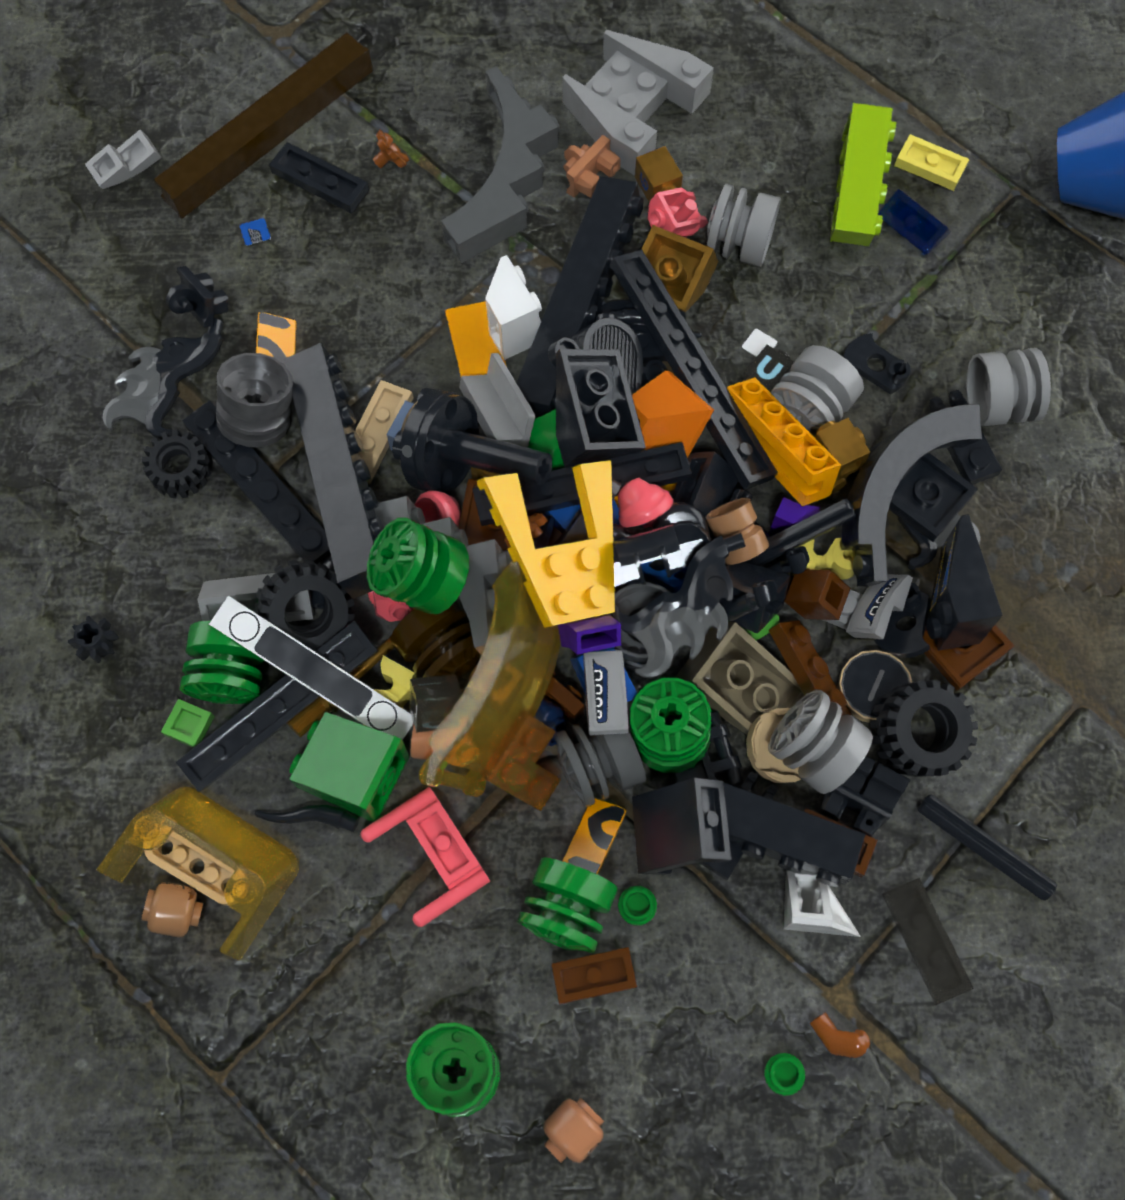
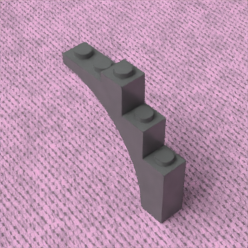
M497 66L485 72L487 93L498 110L504 129L501 152L492 173L481 189L462 208L441 221L444 241L460 263L527 228L529 208L523 197L543 187L542 172L545 169L540 157L558 148V132H560V127L553 114L549 115L541 104L531 109L528 101L524 97L520 98L515 91L510 77H504Z
M408 496L379 502L378 507L374 510L384 527L397 518L407 517L418 524L426 525L433 531L442 532L465 544L469 554V572L459 598L470 622L474 648L487 662L501 659L500 645L505 643L503 627L498 621L497 610L502 609L499 591L510 588L508 574L513 573V564L509 552H504L495 539L468 545L465 531L459 529L450 517L425 523L423 511L421 508H416Z

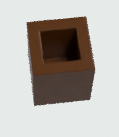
M805 570L800 574L794 575L784 602L804 619L839 620L851 588L831 570Z

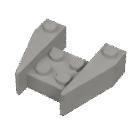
M606 30L604 32L603 60L607 62L585 86L565 74L563 76V104L595 142L602 135L609 138L610 150L621 158L620 167L635 176L636 157L656 150L657 130L645 124V122L666 99L692 114L710 94L714 67L689 52Z

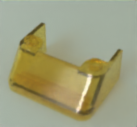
M192 787L177 788L138 813L131 820L96 870L122 883L144 850L157 849L166 842L173 831L235 870L226 884L224 894L227 904L242 914V917L219 951L240 961L297 876L299 871L298 858L289 848Z

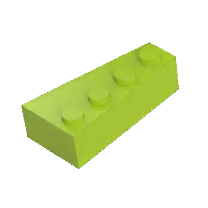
M853 103L842 136L844 143L840 153L839 164L844 166H841L837 179L836 192L839 193V197H836L830 241L869 246L874 235H880L883 216L878 215L879 204H884L887 193V184H882L883 174L889 172L892 153L887 152L888 142H893L896 130V121H891L893 108Z

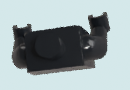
M800 546L789 550L786 553L788 563L780 561L768 568L745 562L727 565L726 568L733 583V600L730 603L721 601L720 604L725 609L728 620L736 622L739 626L758 634L783 608L791 577L790 572L800 574L807 568L810 558L806 548Z

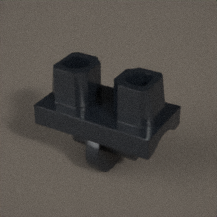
M187 266L177 267L181 283L169 289L166 296L167 306L172 312L177 314L191 312L204 328L213 326L214 315L228 312V295L223 290L214 291V283L207 272L193 274Z

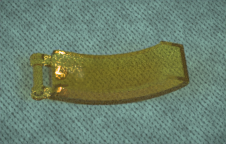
M512 560L492 585L495 591L494 611L483 654L472 679L459 701L429 738V745L434 752L419 770V780L423 785L431 787L444 785L460 789L468 796H481L485 791L486 780L494 770L501 766L504 758L520 740L545 696L560 650L558 625L544 628L523 582L527 580L518 562H513ZM448 764L470 769V771L466 775L444 769Z

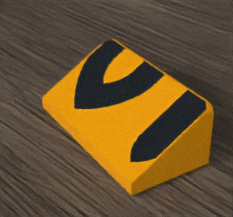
M258 312L256 353L274 357L285 364L284 359L295 354L296 320Z
M594 798L595 804L587 807L563 861L599 875L626 816L627 809Z

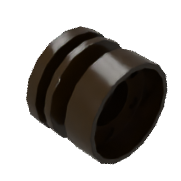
M457 601L439 614H427L417 609L412 610L396 626L390 637L391 644L404 661H416L413 671L417 677L422 678L423 685L431 692L438 691L456 682L483 658L474 648L470 622L464 624L467 618L466 612Z

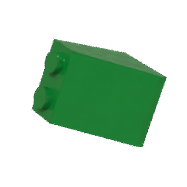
M325 712L320 721L316 720L312 724L307 736L309 743L303 754L298 753L294 758L289 773L292 774L289 780L297 788L373 823L380 818L410 758L401 738Z

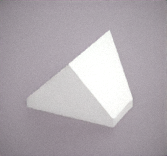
M786 870L784 930L861 937L829 885L816 880L817 874L806 870H801V873Z

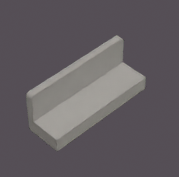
M491 353L487 375L461 376L459 388L464 397L468 398L474 405L477 412V421L487 438L528 448L535 414L499 353Z
M275 573L203 582L197 599L202 621L212 620L228 596L256 613L255 603L259 602L256 596L258 588H264L263 579L266 575L272 577ZM310 590L301 591L288 601L284 613L287 622L314 618Z

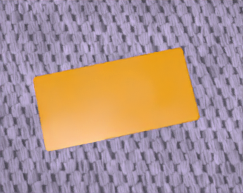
M486 301L445 310L461 376L487 375L491 353H499L506 365V361L489 335Z

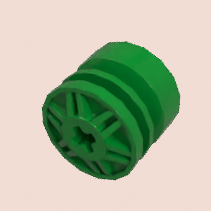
M407 517L397 518L384 527L371 548L367 562V580L371 590L377 595L389 597L396 602H404L409 607L427 614H439L447 610L458 599L465 586L469 572V554L465 544L442 532L433 531L426 525L418 524Z
M211 620L198 621L191 624L185 652L194 659L184 662L182 672L185 676L181 678L179 690L190 697L218 704H249L259 697L260 687L257 684L261 682L263 674L254 667L263 664L264 659L209 625Z
M661 678L648 683L636 694L630 708V727L632 738L641 760L650 768L660 772L680 773L693 768L705 756L711 737V707L705 694L693 683L680 678ZM669 715L676 716V720L673 721L672 725L665 724Z
M541 858L532 883L538 889L545 892L546 897L545 899L526 897L525 905L539 912V915L520 912L517 920L518 924L529 929L537 938L567 950H582L595 953L598 942L583 934V931L602 934L603 926L589 917L590 912L609 913L618 887L611 881L581 867L557 859Z
M457 1022L437 1024L424 1031L412 1045L406 1061L407 1082L413 1096L426 1109L452 1118L471 1116L484 1109L495 1096L501 1078L500 1061L493 1046L472 1027ZM457 1061H460V1066L466 1069V1075L459 1076L457 1083H454V1078L448 1075L449 1068H456Z

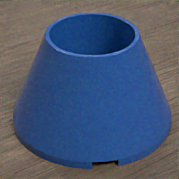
M1125 91L1059 127L1057 133L1058 182L1061 203L1124 220Z

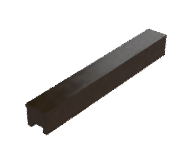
M346 32L158 175L154 182L162 190V199L183 219L373 71L369 49L363 47Z

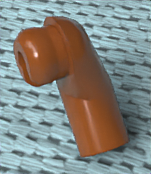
M826 1012L809 1023L827 1050L833 1055L858 1058L863 1056L870 1047V1038L866 1032L860 1029L855 1030V1032L838 1030Z

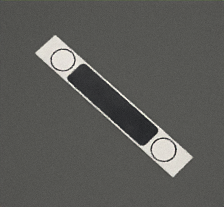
M230 596L226 598L209 623V625L368 727L394 735L403 740L415 721V716Z

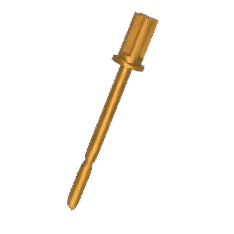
M390 638L378 647L379 651L350 675L359 680L382 659L383 655L386 656L393 650L394 646L391 644ZM320 697L288 722V725L299 737H302L310 730L316 720H321L325 712L330 713L332 710L337 712L339 708Z

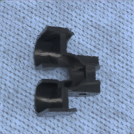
M673 502L671 508L666 513L653 520L652 530L632 535L621 524L613 522L614 587L622 584L645 585L640 564L662 558L668 578L681 571L683 567H687L696 552L712 541L703 514L691 504Z

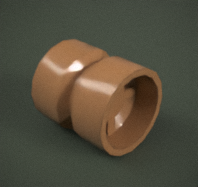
M740 498L725 503L709 512L705 517L714 537L722 535L724 539L741 533L746 547L729 552V556L725 560L727 565L738 564L752 559L769 547L762 527L754 524L757 515L749 498Z

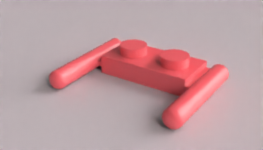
M430 786L362 829L360 833L363 841L370 843L406 820L449 888L448 892L414 913L413 922L418 927L425 926L491 882Z

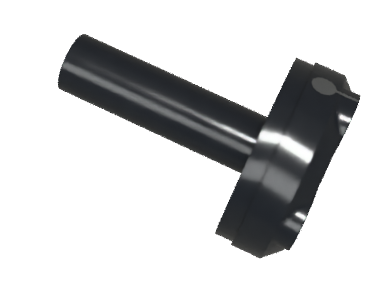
M426 387L420 391L416 403L407 413L402 428L396 434L392 446L393 456L396 460H399L406 481L413 488L425 492L429 490L444 493L453 491L461 484L471 467L499 475L517 473L519 480L537 485H543L548 480L552 469V457L549 453L479 436L477 412L472 402L458 393Z

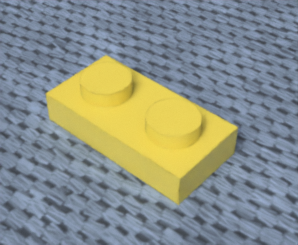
M910 134L894 166L954 191L969 159Z

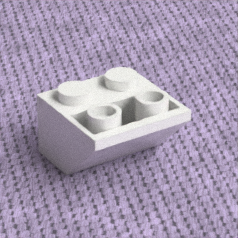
M507 255L500 258L485 298L489 335L504 360L531 348L541 323L539 312L542 311L541 303L536 293H529L525 286L526 280L521 268L518 265L513 266Z

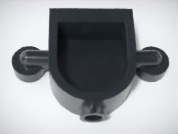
M609 313L598 314L596 322L577 331L571 339L565 337L557 340L550 345L548 350L549 360L556 367V352L559 349H620L631 394H634L664 371H668L665 364L659 360H651L643 364L642 347L637 335L627 324L617 320L616 315Z

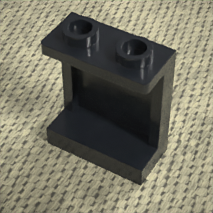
M692 778L632 797L638 874L667 875L672 873V869L699 862L721 863L731 860L723 781Z

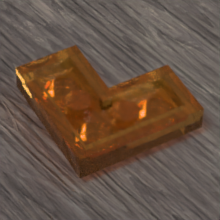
M522 710L480 775L490 783L541 811L561 781L558 776L536 763L556 731Z

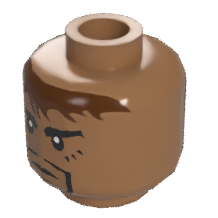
M161 882L155 890L149 889L141 920L147 921L148 930L152 933L183 937L187 934L190 925L198 927L203 903L196 902L197 893L193 887Z

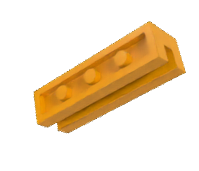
M755 377L727 386V390L778 471L775 478L803 507L831 496L841 464Z

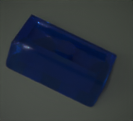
M900 189L894 193L878 213V215L883 216L884 222L925 255H928L951 233L947 226Z

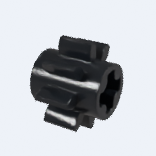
M87 616L86 621L72 626L75 630L74 638L68 640V643L73 648L78 649L75 655L82 661L86 660L90 655L95 662L100 663L102 657L115 653L112 649L113 641L119 639V636L114 631L109 630L111 624L105 618L97 624L90 616Z

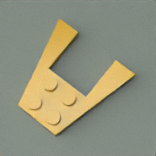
M611 460L580 464L572 468L589 540L539 549L534 547L518 474L485 477L477 481L479 489L485 490L493 507L489 511L496 526H502L511 547L508 548L513 562H518L527 580L523 582L544 628L615 612Z

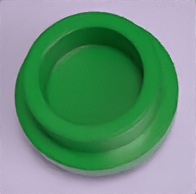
M629 887L619 898V914L628 924L634 926L645 925L655 916L657 910L656 898L645 887Z
M779 1053L772 1056L766 1063L764 1078L766 1084L773 1092L788 1096L795 1094L802 1088L805 1081V1070L801 1061L794 1055Z

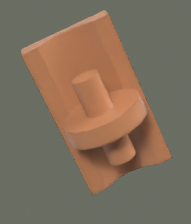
M604 135L590 148L585 144L581 148L571 145L564 152L567 163L563 168L567 172L566 177L570 183L566 191L572 197H575L579 192L592 197L600 178L596 174L601 171L607 176L613 177L620 169L621 158L610 150V139Z

